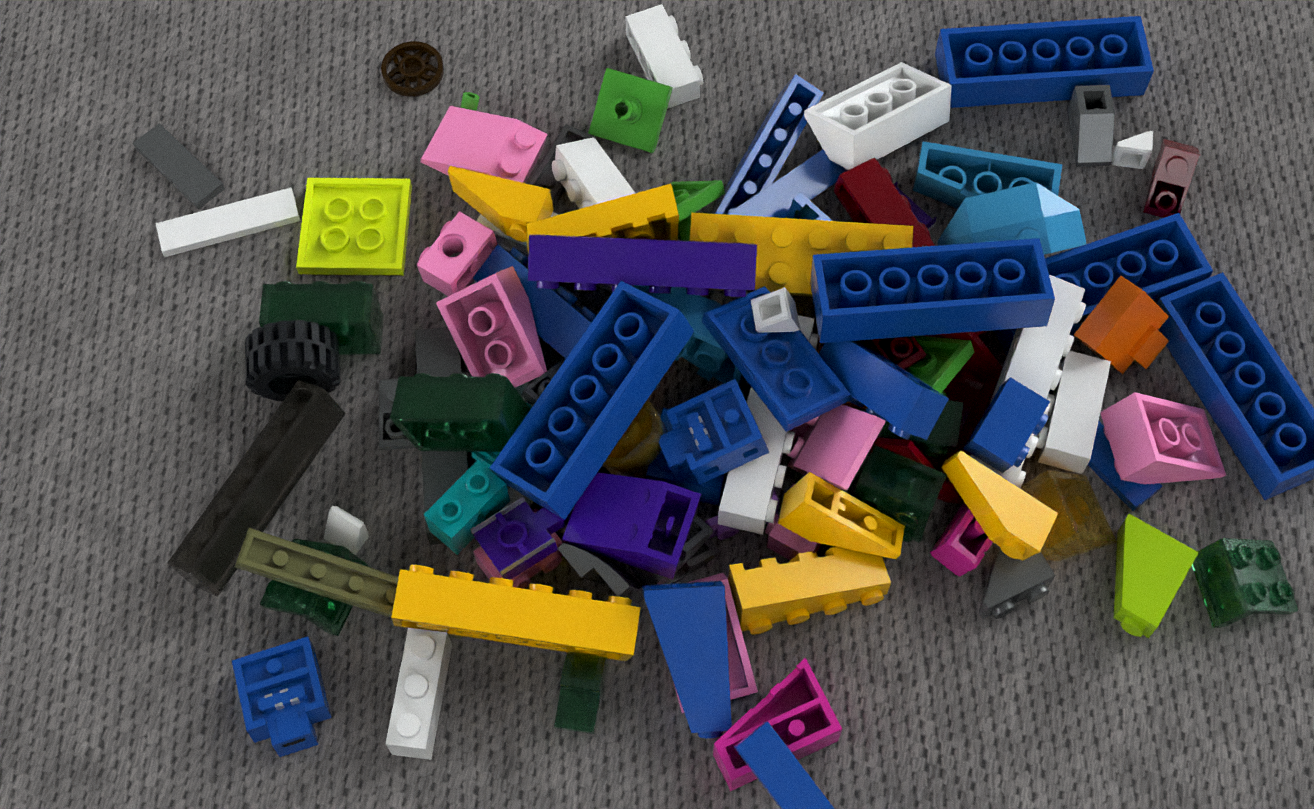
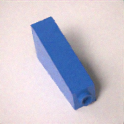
M721 581L642 585V594L691 733H698V736L701 738L721 737L722 731H728L732 727L724 584Z

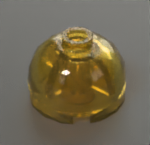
M648 400L604 462L613 470L632 472L643 469L653 463L661 453L662 449L659 441L661 435L665 434L664 423L655 407Z

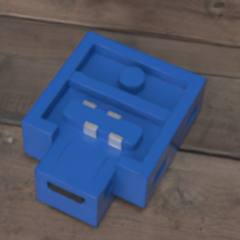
M736 379L666 410L674 429L657 437L668 466L677 482L694 475L698 484L701 485L770 453Z
M309 636L232 660L246 731L254 743L271 738L272 746L279 757L318 745L314 723L330 719L332 716L315 648Z

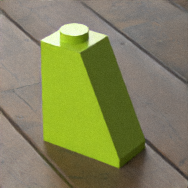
M1131 514L1127 515L1117 531L1114 619L1121 622V627L1127 633L1137 637L1144 635L1149 638L1158 628L1199 552Z

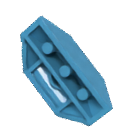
M1037 182L965 198L937 241L939 246L1040 238L1043 254L1087 244L1080 209Z

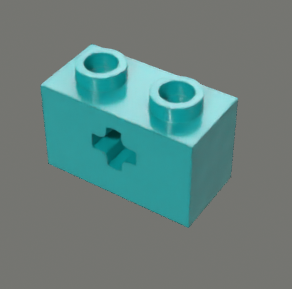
M477 460L423 514L429 531L458 555L474 539L470 529L502 510L510 502L507 485Z

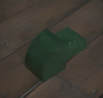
M568 651L560 679L561 689L554 723L555 729L595 734L608 657Z

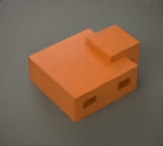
M1120 276L1075 332L1074 336L1100 359L1111 361L1110 366L1124 374L1133 361L1147 369L1166 346L1169 340L1159 329L1169 316L1144 290L1123 276Z

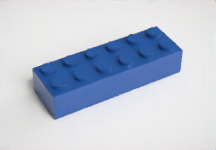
M1141 16L940 29L935 51L939 80L952 85L950 108L1071 100L1075 86L1110 85L1112 97L1144 95L1154 72Z
M1180 213L1045 258L1049 275L1085 289L1081 302L1085 303L1086 307L1078 324L1073 323L1069 334L1071 336H1074L1075 332L1120 276H1123L1144 290L1157 304L1161 297L1210 278L1213 272ZM1017 329L993 330L1006 356Z
M1040 238L813 255L810 285L820 343L1044 327L1048 325L1055 301Z
M1222 272L1161 297L1157 305L1169 317L1160 327L1159 331L1169 340L1166 344L1167 348L1263 499H1270L1313 480L1314 408L1224 273Z
M620 281L492 463L490 469L509 487L565 520L694 333L693 328L682 312Z

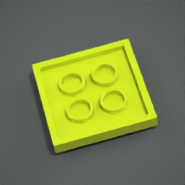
M307 178L296 264L298 273L311 275L404 276L412 193L411 180L398 178Z

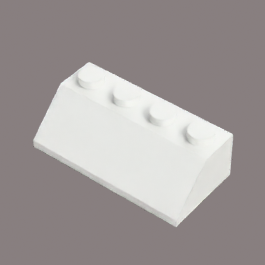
M901 62L804 110V117L829 160L850 170L874 157L876 160L949 122L952 85Z

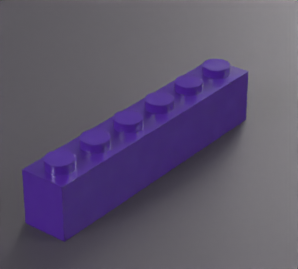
M531 234L529 235L528 281H537V288L559 289V282L574 283L575 290H596L597 284H612L611 291H614L620 281H623L633 287L634 285L649 286V293L671 294L672 287H687L686 294L709 295L710 288L724 289V296L746 297V290H755L757 244Z

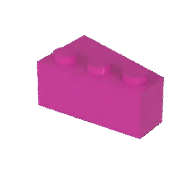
M806 657L782 682L777 683L764 699L743 715L714 743L713 756L730 792L757 779L734 746L765 721L770 723L797 760L838 742L842 727Z

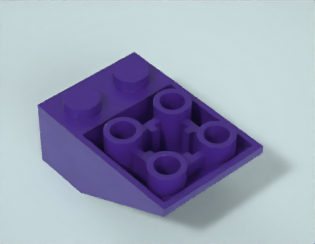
M597 472L575 504L562 542L673 580L701 494L664 481Z

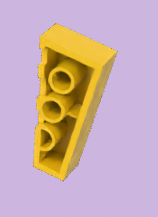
M672 184L526 224L528 255L529 235L531 234L678 240L679 213Z
M840 547L830 548L825 552L824 557H818V554L812 553V551L798 553L788 563L783 564L778 563L776 557L762 559L759 561L760 566L748 570L744 569L743 563L729 565L728 582L742 632L749 630L750 634L753 635L767 632L772 629V624L787 620L789 625L805 622L810 618L809 614L824 611L825 615H834L846 610L847 604L861 601L864 606L878 603L884 599L883 595L888 593L891 585L882 556Z

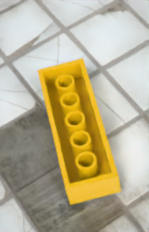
M691 212L689 241L757 244L755 290L765 286L771 293L785 287L790 295L812 296L810 279L813 255L912 248L913 226ZM709 288V290L724 291V289H710V288Z
M410 565L409 571L400 569L391 616L394 626L447 632L450 635L612 660L627 661L634 656L641 607L631 606L632 600L629 598L608 596V601L592 600V593L580 590H569L568 595L552 593L553 587L542 584H529V589L513 587L514 581L504 578L490 577L489 583L473 581L474 575L466 572L450 571L449 577L434 575V568L422 565Z

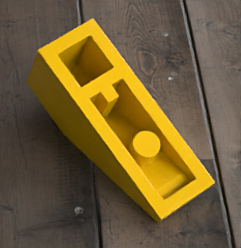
M449 166L447 171L453 192L505 235L517 241L527 242L526 224L549 218L554 210L550 189Z
M961 450L944 461L941 468L990 541L1000 546L1004 554L1023 561L1041 551L1057 518V512Z
M811 472L784 493L778 524L811 542L897 559L901 554L905 528L903 524Z

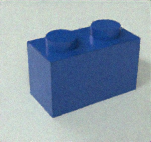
M1010 377L999 387L963 449L1001 473L1013 465L1018 468L1030 450L1025 445L1031 434L1037 436L1049 418L1044 412L1050 401Z

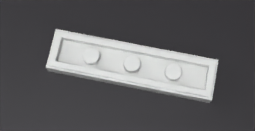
M287 188L156 223L161 251L164 257L301 220L292 188Z

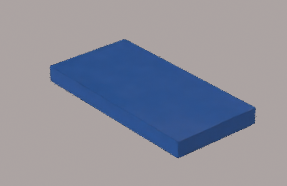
M764 286L746 294V297H739L703 313L702 323L787 432L847 403L851 393L800 330L758 333L756 331L751 299L770 293Z

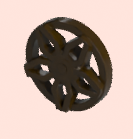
M410 41L395 46L385 55L381 64V73L386 86L391 91L402 96L415 97L424 95L438 86L443 78L444 65L440 53L433 46L423 42ZM410 50H420L414 55L405 53ZM427 53L425 60H423L421 56ZM397 55L402 57L400 62L397 58ZM432 56L437 61L438 68L429 64ZM393 60L397 68H394L387 74L389 64ZM426 71H431V72H434V73H436V74H435V75H426ZM396 74L401 75L399 78L390 80ZM422 79L429 82L423 85ZM405 81L406 87H401L397 84H402ZM411 82H417V87L411 88Z

